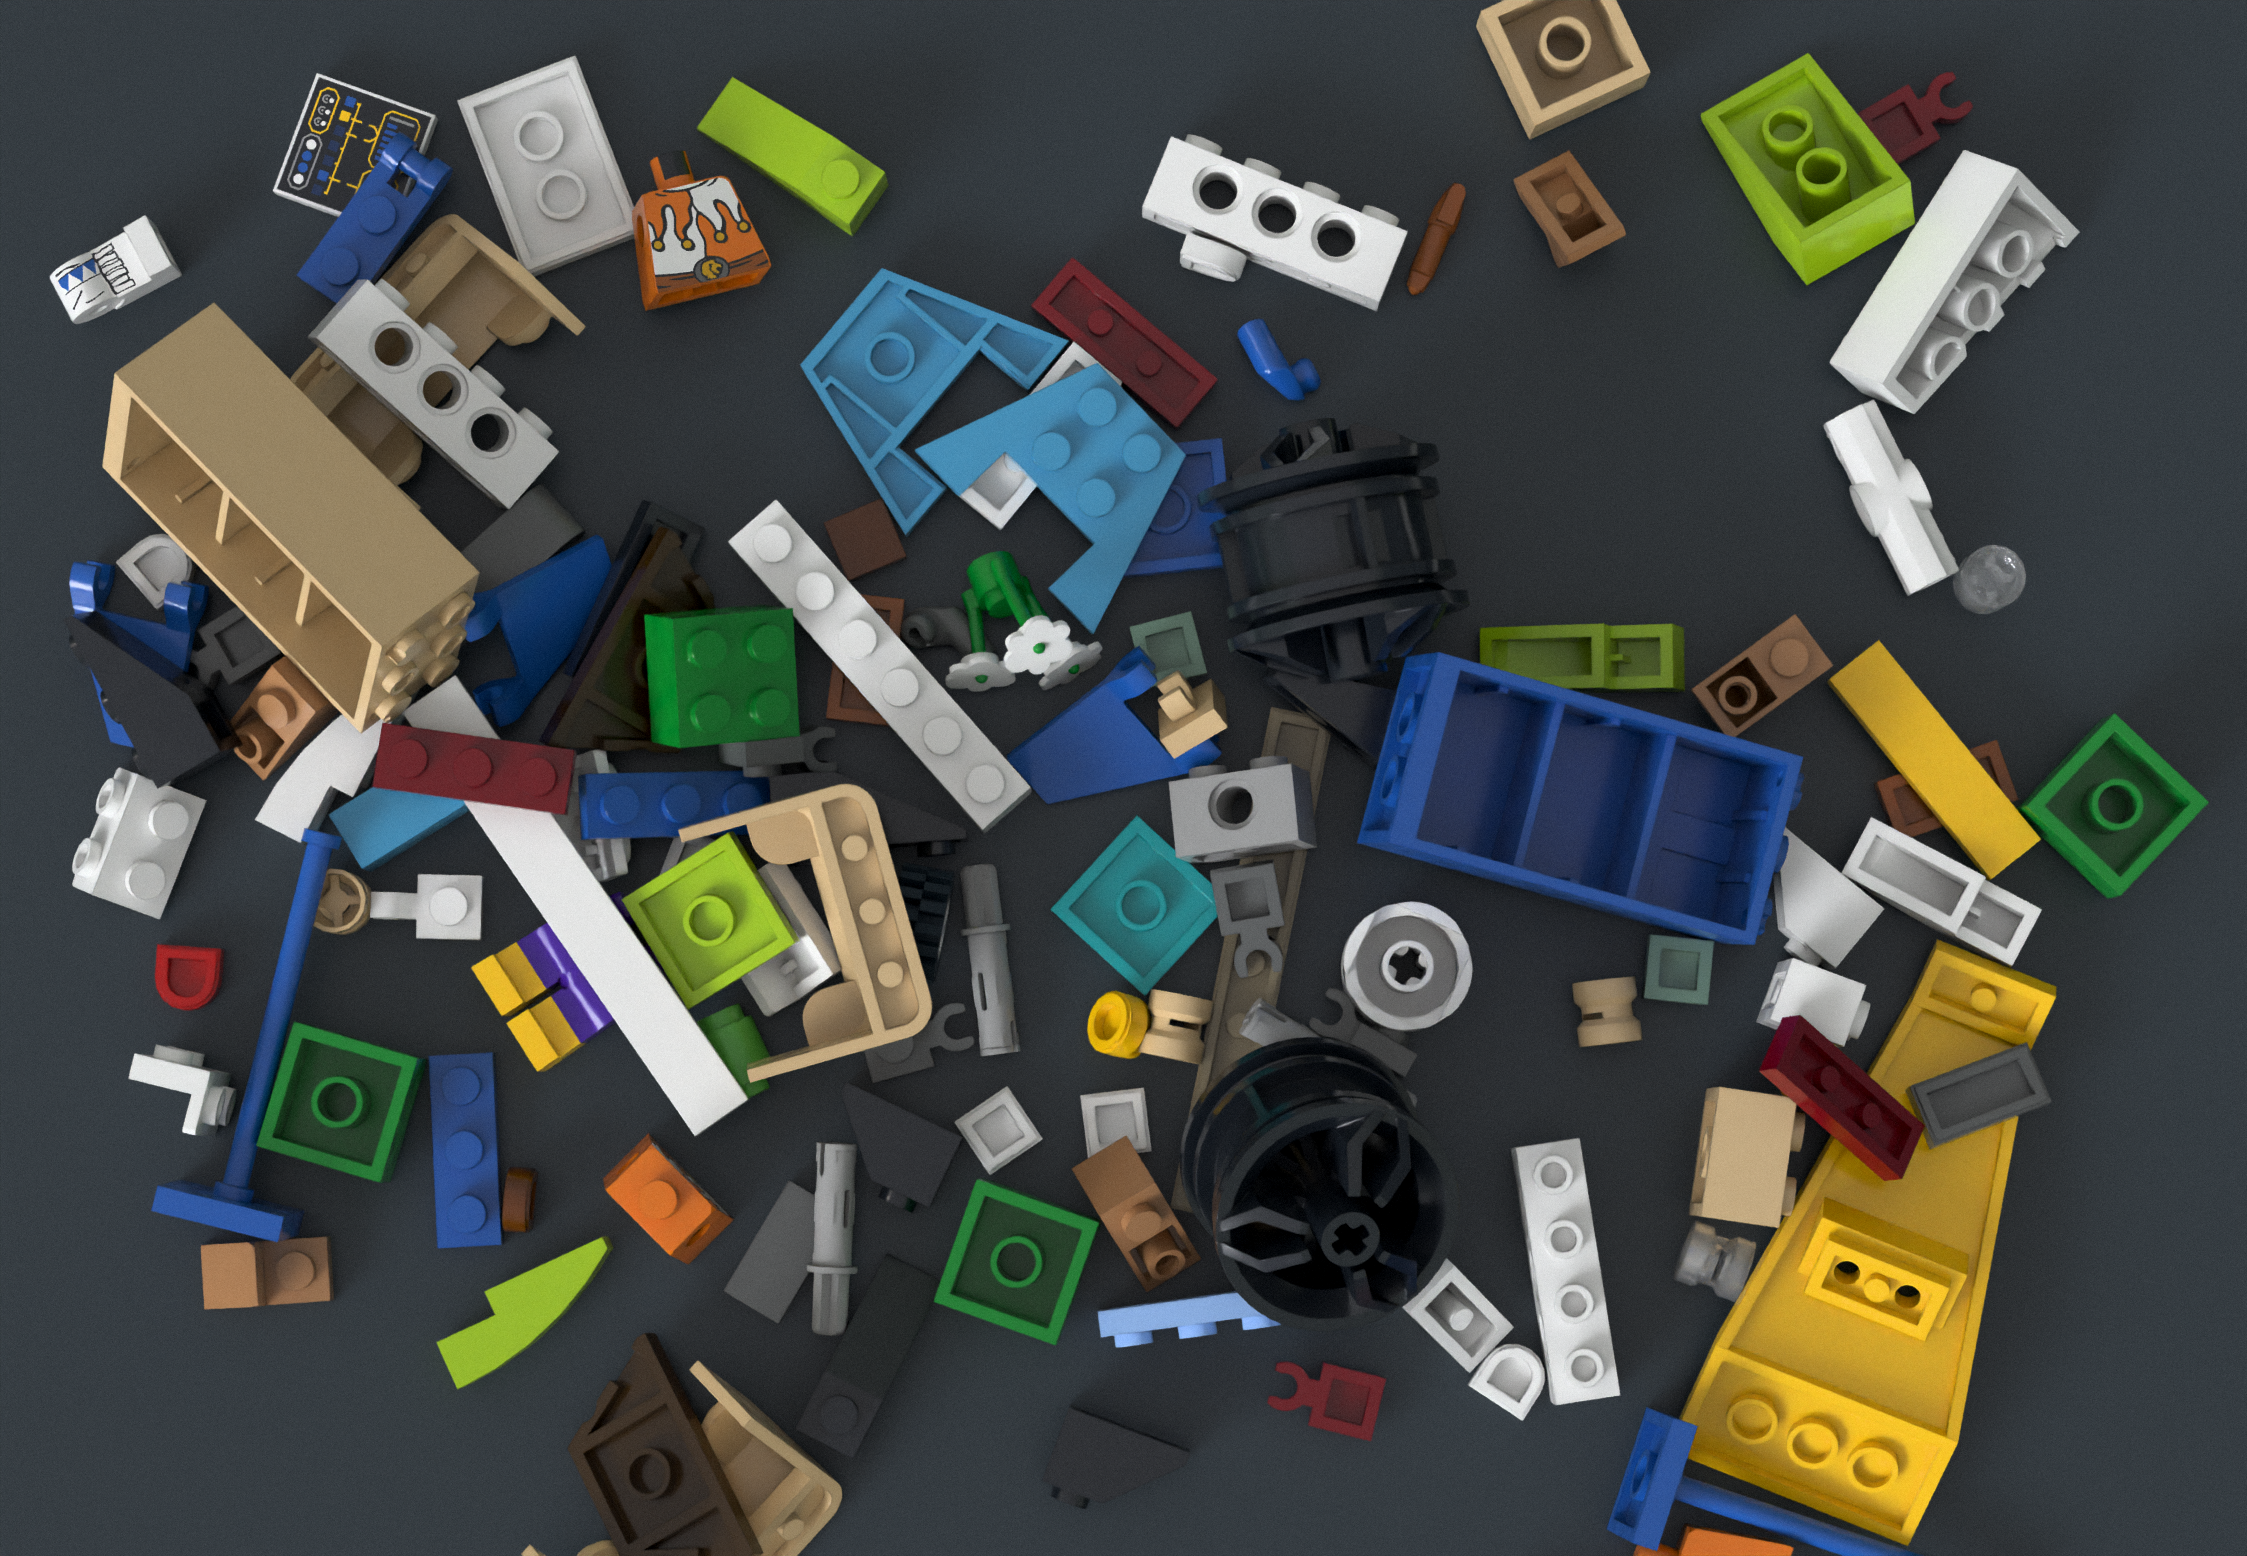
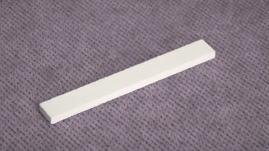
M456 675L403 711L404 716L412 727L500 739ZM464 801L694 1136H698L750 1100L553 814Z

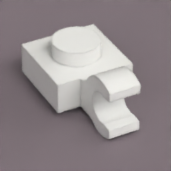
M418 874L417 893L371 892L370 918L416 920L417 939L482 940L484 877L480 875Z

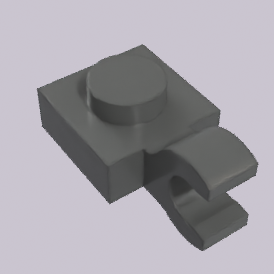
M808 725L799 730L800 736L718 744L719 763L743 767L744 777L781 775V764L795 763L801 770L809 773L836 771L837 762L816 760L813 753L814 745L818 740L836 737L835 729L820 725Z
M1329 988L1324 996L1340 1006L1342 1011L1341 1019L1334 1025H1326L1312 1017L1308 1023L1309 1027L1323 1037L1347 1042L1368 1051L1386 1064L1394 1074L1401 1078L1405 1077L1417 1057L1416 1053L1406 1048L1411 1037L1402 1031L1387 1029L1376 1024L1371 1028L1364 1023H1360L1355 1016L1354 1004L1349 996L1338 989Z

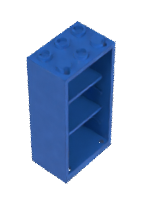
M1441 652L1406 656L1357 843L1702 940H1710L1721 944L1755 945L1757 935H1762L1765 932L1766 920L1772 913V899L1767 896L1773 872L1778 873L1781 870L1787 856L1789 840L1783 834L1790 810L1796 809L1803 794L1800 790L1805 778L1803 773H1799L1803 757Z

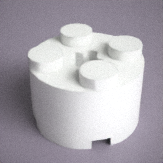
M1413 901L1389 904L1366 916L1350 934L1341 957L1343 989L1354 1004L1356 1011L1372 1024L1402 1032H1415L1429 1028L1451 1015L1465 998L1470 987L1473 972L1469 945L1457 923L1438 908ZM1410 950L1418 955L1415 965L1423 970L1420 979L1411 977L1403 985L1394 980L1397 970L1389 965L1391 956L1401 958Z

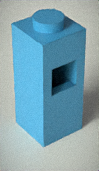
M372 787L330 813L329 816L363 870L372 872L470 810L464 801Z

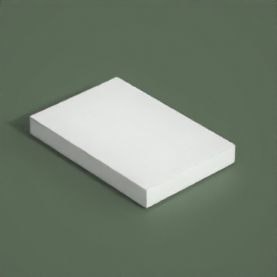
M576 56L457 100L518 261L533 276L634 239L632 224L634 205Z

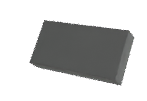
M2027 1042L1914 1084L1905 1090L1916 1118L1925 1125L1923 1135L1930 1150L2042 1108L2052 1102Z
M791 1180L788 1181L724 1289V1292L778 1324L783 1319L810 1273L806 1271V1265L812 1264L814 1251L815 1194Z

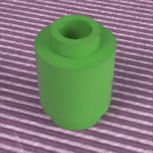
M739 1003L697 1022L749 1098L771 1088L767 1078L751 1083L749 1081L746 1070L747 1063L771 1056L752 1015L745 1017Z

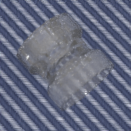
M1989 545L1979 548L1962 560L1958 566L1959 571L1954 574L1953 579L1955 595L1960 603L1974 613L1986 615L1998 612L2018 599L2025 587L2026 572L2024 563L2015 552L2005 546Z
M1694 1221L1682 1247L1674 1273V1280L1692 1287L1700 1283L1713 1288L1716 1296L1736 1302L1748 1277L1757 1243L1739 1236L1730 1240L1718 1236L1714 1227ZM1721 1250H1723V1253H1722V1255H1721V1258H1720V1260H1719V1263H1718V1266H1717V1269H1716V1272H1715V1275H1714L1713 1273H1714V1270H1715V1268H1716L1718 1259H1719V1257H1720Z

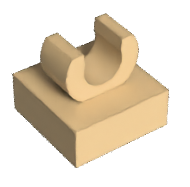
M1177 670L1157 682V687L1163 693V696L1158 698L1161 706L1158 709L1160 741L1174 759L1228 728L1225 696L1212 679L1192 689L1185 676Z

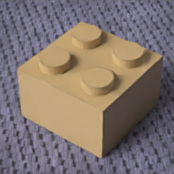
M1503 0L1480 11L1476 28L1529 140L1643 88L1651 73L1617 0Z
M1725 1087L1706 1088L1688 1215L1776 1228L1780 1226L1781 1216H1791L1796 1194V1178L1787 1177L1789 1154L1792 1151L1800 1152L1805 1130V1113L1795 1112V1102L1789 1097Z

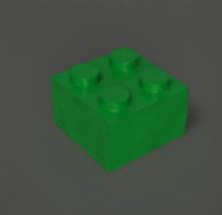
M760 604L644 615L651 741L653 743L687 748L800 736L793 608Z
M2114 713L2102 718L2016 809L2046 842L2101 894L2109 899L2122 895L2209 802Z
M294 1022L256 1146L379 1183L391 1182L428 1059L306 1023Z
M982 1177L978 1178L933 1302L1057 1345L1060 1342L1102 1220Z

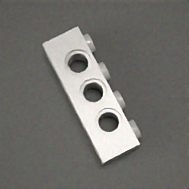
M1188 134L1184 142L1171 136L1142 206L1143 218L1185 235L1188 232L1229 246L1243 253L1247 260L1377 311L1408 232L1397 227L1399 219L1396 216L1373 206L1364 205L1362 212L1341 205L1338 203L1340 199L1338 193L1316 183L1305 182L1303 189L1281 181L1279 180L1280 170L1256 159L1246 158L1244 165L1220 156L1223 150L1222 147L1205 138ZM1215 180L1224 181L1234 189L1236 198L1230 206L1224 209L1210 208L1200 198L1199 193L1204 185ZM1281 204L1292 212L1295 222L1287 231L1273 233L1261 225L1258 215L1268 205ZM1328 228H1341L1351 236L1354 246L1344 256H1329L1319 247L1318 236Z
M380 279L374 286L369 280H357L310 333L308 338L496 506L510 509L559 453L547 441L553 433L552 430L527 408L524 407L518 414L499 398L504 393L505 388L482 367L476 365L470 372L453 357L452 354L458 346L437 326L428 322L422 329L404 313L410 303L389 283ZM392 328L403 337L405 351L397 363L388 366L378 359L375 353V341L382 331ZM441 371L449 377L453 391L450 400L444 406L434 408L424 398L423 385L429 375ZM489 414L498 422L500 435L493 447L482 451L472 441L471 428L478 417Z
M1580 1138L1510 1148L1550 1402L1555 1405L1619 1396L1620 1389Z

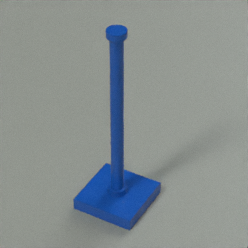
M304 828L301 841L307 842L223 1181H216L214 1188L185 1180L158 1185L151 1211L274 1242H280L299 1235L305 1210L254 1198V1189L248 1186L258 1150L256 1144L271 1098L332 849L339 850L342 837Z
M1646 1407L1607 1526V1530L1629 1542L1657 1551L1671 1506L1677 1500L1841 1556H1923L1684 1476L1683 1470L1698 1426Z

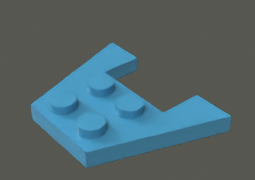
M881 268L800 366L907 538L946 492L947 487L901 450L900 447L979 353L983 354L1027 392H1030L1067 348L1069 340Z
M1098 363L915 449V452L958 497L1005 453L1093 545L1048 590L1091 635L1094 634L1186 456L1174 441Z

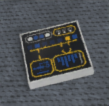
M317 73L273 192L278 196L339 217L377 165L384 149L392 138L399 132L404 133L417 143L416 150L425 156L438 118L436 115ZM401 171L391 187L408 197L413 189L415 180Z

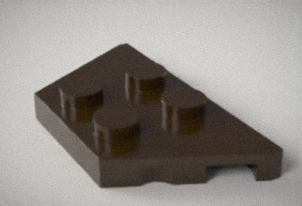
M659 526L541 735L539 742L549 747L563 749L598 748L603 751L627 752L629 750H646L656 753H679L682 749L651 741L644 615L714 609L716 607L712 592L703 577L695 574L679 547L683 543L672 530Z
M656 1333L640 1335L631 1346L635 1352L619 1378L609 1381L597 1400L594 1415L588 1421L583 1422L567 1447L619 1556H760L764 1552Z

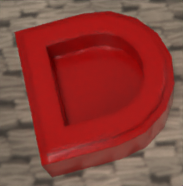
M157 944L155 982L156 989L162 1000L171 1007L186 1011L202 1009L212 1003L219 994L222 984L225 949Z

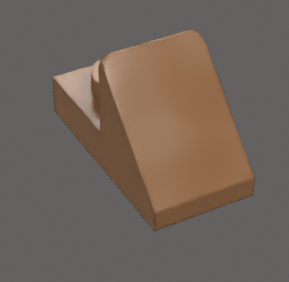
M1569 150L1513 179L1519 197L1546 234L1558 268L1569 265L1626 235L1622 223Z
M330 1236L286 1239L280 1242L269 1240L201 1245L204 1309L260 1307L265 1305L334 1300Z

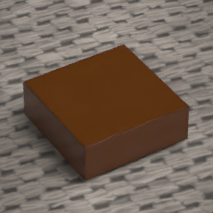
M882 498L823 522L847 580L850 583L907 559Z

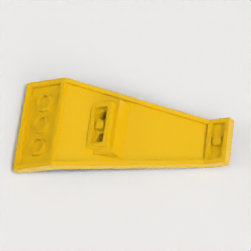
M1937 939L1910 998L1866 1074L1916 1117L1905 1092L1909 1086L2026 1042L2031 1051L2054 1003L2057 987ZM2018 1117L1931 1150L1922 1132L1903 1179L1883 1181L1832 1135L1830 1136L1795 1197L1791 1216H1784L1779 1228L1776 1230L1720 1328L1679 1419L1698 1426L1688 1459L1903 1545H1909L1958 1444ZM1849 1261L1856 1264L1859 1269L1852 1273H1845L1838 1269L1837 1265L1841 1262ZM1909 1285L1915 1287L1919 1293L1912 1297H1905L1897 1289L1901 1286Z

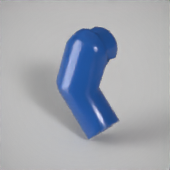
M1263 319L1249 321L1238 330L1237 337L1257 374L1286 399L1304 400V394L1313 392L1320 387L1321 379L1312 361L1307 358H1301L1295 364L1289 366Z

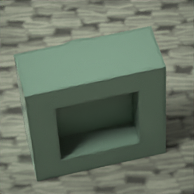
M1191 611L1129 627L1134 649L1140 646L1156 664V668L1152 672L1157 676V682L1177 670L1187 680L1207 675ZM1157 682L1148 690L1158 688Z
M1648 935L1642 999L1708 1005L1714 941Z

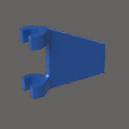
M596 534L491 590L474 593L473 600L475 601V606L468 615L465 626L467 631L465 639L469 642L478 640L490 633L497 622H499L516 671L515 677L492 680L472 691L479 709L484 716L491 713L497 726L502 727L517 720L574 649L612 567L604 540Z
M87 560V563L78 561L73 563L69 586L75 614L96 610L188 673L195 631L208 600V585L190 581H181V584L169 582L164 596L165 624L104 610L103 605L114 581L115 565L94 560ZM91 671L110 742L134 747L122 724L113 721L104 709L100 698V693L103 690Z
M1138 646L1126 654L1103 681L1009 752L1007 760L1047 804L1188 774L1189 769L1208 766L1222 754V749L1216 744L1220 741V736L1216 734L1174 759L1160 739L1125 700L1141 695L1158 681L1157 676L1152 672L1156 668V664Z

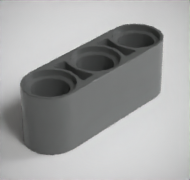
M543 484L534 487L460 552L480 572L474 593L491 590L575 546L584 536L585 530ZM464 639L460 645V649L464 647L469 641Z

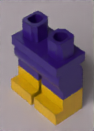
M623 892L610 895L609 897L630 927L635 925V921L621 900L626 895ZM548 923L499 953L492 954L471 967L501 1016H512L560 985L562 989L533 1008L525 1010L506 1023L537 1072L549 1070L616 1023ZM647 944L646 946H644L645 949L648 951L654 962L657 964L663 975L666 977L667 974L665 973L664 969L662 968L652 949Z

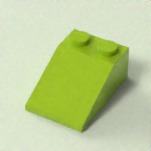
M1809 53L1701 113L1702 123L1772 241L1806 285L1915 224L1910 179Z

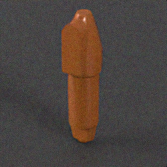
M1453 183L1442 194L1427 221L1428 227L1410 267L1406 284L1412 295L1424 293L1431 280H1433L1451 235L1455 234L1466 195L1465 187L1462 184Z

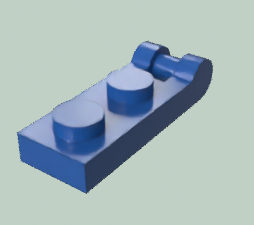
M402 132L396 134L388 143L377 165L297 274L302 281L335 304L340 301L357 280H369L373 285L446 186L453 173V168L436 157L431 161L416 150L417 143ZM401 171L417 181L408 197L391 187Z

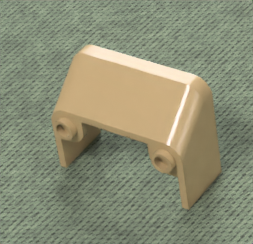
M456 214L445 215L428 226L381 278L407 299L410 305L404 313L422 329L428 322H431L454 341L458 348L452 356L468 370L498 338L509 346L535 341L544 333L551 317H554L577 336L586 327L518 261ZM392 328L382 331L375 341V353L378 359L389 366L397 363L402 358L405 351V343L401 334ZM318 347L297 369L290 380L419 510L421 507L403 492L398 485L408 481L417 472L421 464L422 440ZM437 371L429 375L425 380L423 395L427 403L435 408L452 389L449 377L443 372Z
M838 784L679 828L681 841L686 842L746 825L753 848L764 860L777 865H787L810 858L845 981L817 991L807 1001L803 1011V1026L809 1046L747 1063L746 1070L750 1083L914 1036L926 1026L932 1012L930 992L878 808L874 799L867 791L853 784Z
M697 1361L689 1370L718 1400L707 1412L701 1426L764 1552L760 1556H797L837 1512L842 1500L840 1485L754 1403L700 1361ZM602 1540L586 1546L577 1556H619L612 1540ZM531 1545L521 1553L522 1556H546Z

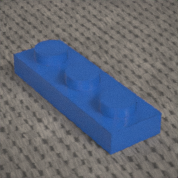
M743 771L599 773L578 776L581 840L680 838L678 830L681 827L771 802L769 777H744ZM742 825L703 837H722L732 831L735 832L736 836H749L747 826Z
M495 1053L428 1056L437 1248L504 1245Z

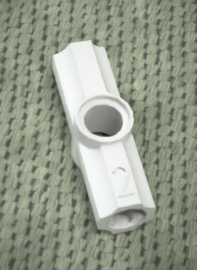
M1875 400L1858 405L1826 422L1823 427L1827 437L1830 439L1836 456L1852 483L1849 490L1858 515L1868 532L1873 537H1879L1907 596L1957 573L1959 568L1955 562L1956 560L1951 554L1944 536L1930 512L1933 505L1928 489L1912 461L1903 458Z

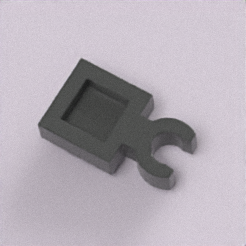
M235 606L198 629L206 647L203 649H192L190 662L194 663L199 670L198 680L213 690L218 683L219 674L221 673L228 685H238L285 655L238 606Z
M1270 859L1210 870L1221 937L1240 933L1241 941L1237 945L1234 954V965L1239 977H1248L1246 958L1254 950L1267 952L1271 957L1273 972H1280L1283 966L1282 949L1279 943L1268 935L1267 928L1285 925L1274 860Z
M962 1003L947 1004L940 1008L933 1020L928 1021L926 1026L914 1036L864 1050L872 1083H879L935 1067L931 1053L932 1048L941 1046L952 1052H961L971 1048L975 1044L973 1036L955 1040L951 1039L945 1032V1023L948 1018L965 1013V1005Z

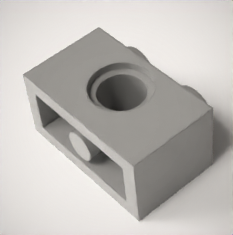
M1267 756L1250 760V770L1227 773V767L1224 765L1200 766L1188 770L1189 779L1170 781L1169 791L1176 858L1199 865L1317 848L1309 771L1292 763L1288 764L1286 756ZM1250 793L1253 799V810L1244 822L1235 824L1232 818V806L1239 796Z

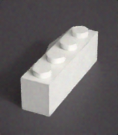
M1963 150L1829 363L1861 393L1915 414L1967 357L1965 346L1967 342L1978 331L1985 330L1990 332L2005 315L2001 305L2020 284L2030 288L2046 270L2041 261L2056 245L2066 248L2080 232L2019 169Z

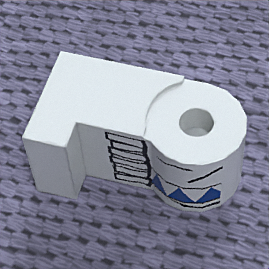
M146 215L123 227L125 232L90 252L69 260L50 275V280L74 324L93 320L113 309L118 310L182 276L157 226Z

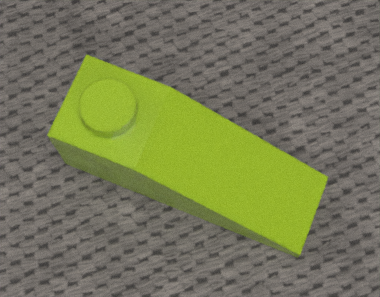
M734 77L728 82L696 128L704 136L852 237L889 186L885 171L832 135Z

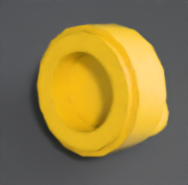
M1119 991L1107 992L1101 996L1091 1009L1088 1018L1087 1033L1094 1049L1119 1058L1134 1059L1141 1054L1139 1052L1140 1044L1144 1039L1146 1030L1150 1028L1152 1020L1145 1001Z

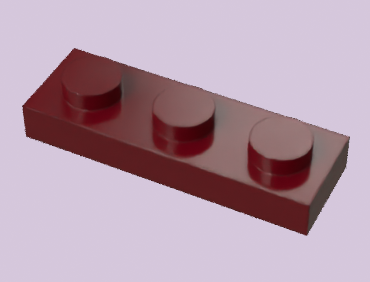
M1073 257L1031 305L1032 310L1070 342H1075L1123 382L1122 385L1176 431L1218 383V379Z
M382 723L372 787L568 816L577 752L570 749Z
M1801 1015L1782 1017L1759 1072L1883 1181L1903 1179L1925 1125Z

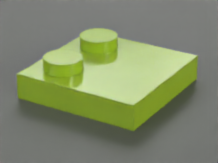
M734 831L726 833L621 899L687 1009L694 1008L800 942L799 937Z

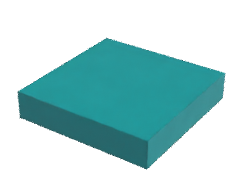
M1138 816L1127 825L1051 908V911L1144 996L1147 995L1218 917L1212 883L1189 862L1176 858L1175 850Z

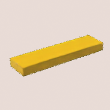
M1879 640L1827 681L1837 696L1988 881L2041 840Z

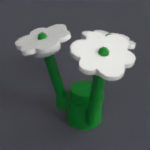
M1007 551L991 552L977 558L968 566L966 574L972 588L962 593L961 598L968 613L972 654L963 657L961 663L949 667L950 674L945 678L947 687L953 689L968 688L974 692L985 691L990 687H1003L1014 683L1015 673L1028 669L1032 674L1044 672L1045 676L1040 680L1039 685L1043 690H1048L1058 684L1064 685L1071 682L1081 672L1090 669L1101 659L1100 652L1103 649L1101 644L1094 642L1086 646L1085 644L1081 645L1078 641L1071 642L1068 638L1070 628L1067 622L1059 620L1052 623L1034 595L1028 577L1021 576L1013 554ZM988 611L989 615L993 618H1004L1014 614L1020 625L1019 630L1011 633L1005 640L1008 652L1004 656V661H999V657L996 654L986 652L982 612Z

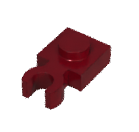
M1946 72L1940 74L1931 82L1925 91L1924 97L1917 99L1908 84L1857 114L1894 161L1900 165L1938 143L1941 137L1933 126L1934 123H1957L1966 117L1973 108V105L1968 100L1956 108H1949L1941 102L1940 90L1947 88L1956 80L1953 72Z
M1290 1361L1276 1362L1275 1371L1292 1375L1296 1379L1297 1389L1288 1398L1268 1395L1267 1403L1271 1407L1281 1411L1295 1410L1301 1405L1312 1407L1308 1426L1371 1441L1386 1382L1385 1377L1323 1362L1319 1380L1309 1378L1306 1372L1296 1363Z

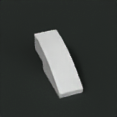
M418 691L411 695L412 700L408 707L412 705ZM401 713L388 724L401 725L405 718L404 714ZM343 714L335 719L300 753L284 773L255 820L307 845V842L301 841L304 828L319 830L338 791L356 798L368 790L374 778L382 723L385 722L380 719L361 734Z
M1872 817L1842 871V874L1850 881L1900 911L1977 954L2008 968H2011L2042 911L2037 906L1985 880L1986 877Z

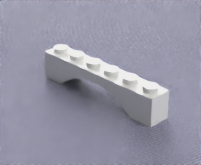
M777 500L772 502L728 541L735 553L783 607L793 608V618L853 683L984 834L1032 793L1031 787Z

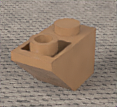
M1794 614L1692 688L1691 692L1721 733L1736 737L1830 669L1833 664L1796 614Z
M285 656L269 668L230 722L243 746L234 751L264 781L314 736L339 710Z
M1127 1135L1071 1168L1146 1292H1149L1201 1260Z

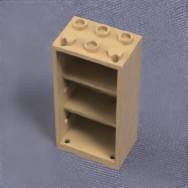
M215 303L209 305L115 372L102 467L361 734L380 719L385 723L392 722L409 706L412 700L411 695L427 683L431 687L440 685L456 670L460 662L457 658L460 645L467 635L465 626L468 615L475 606L473 596L480 572Z

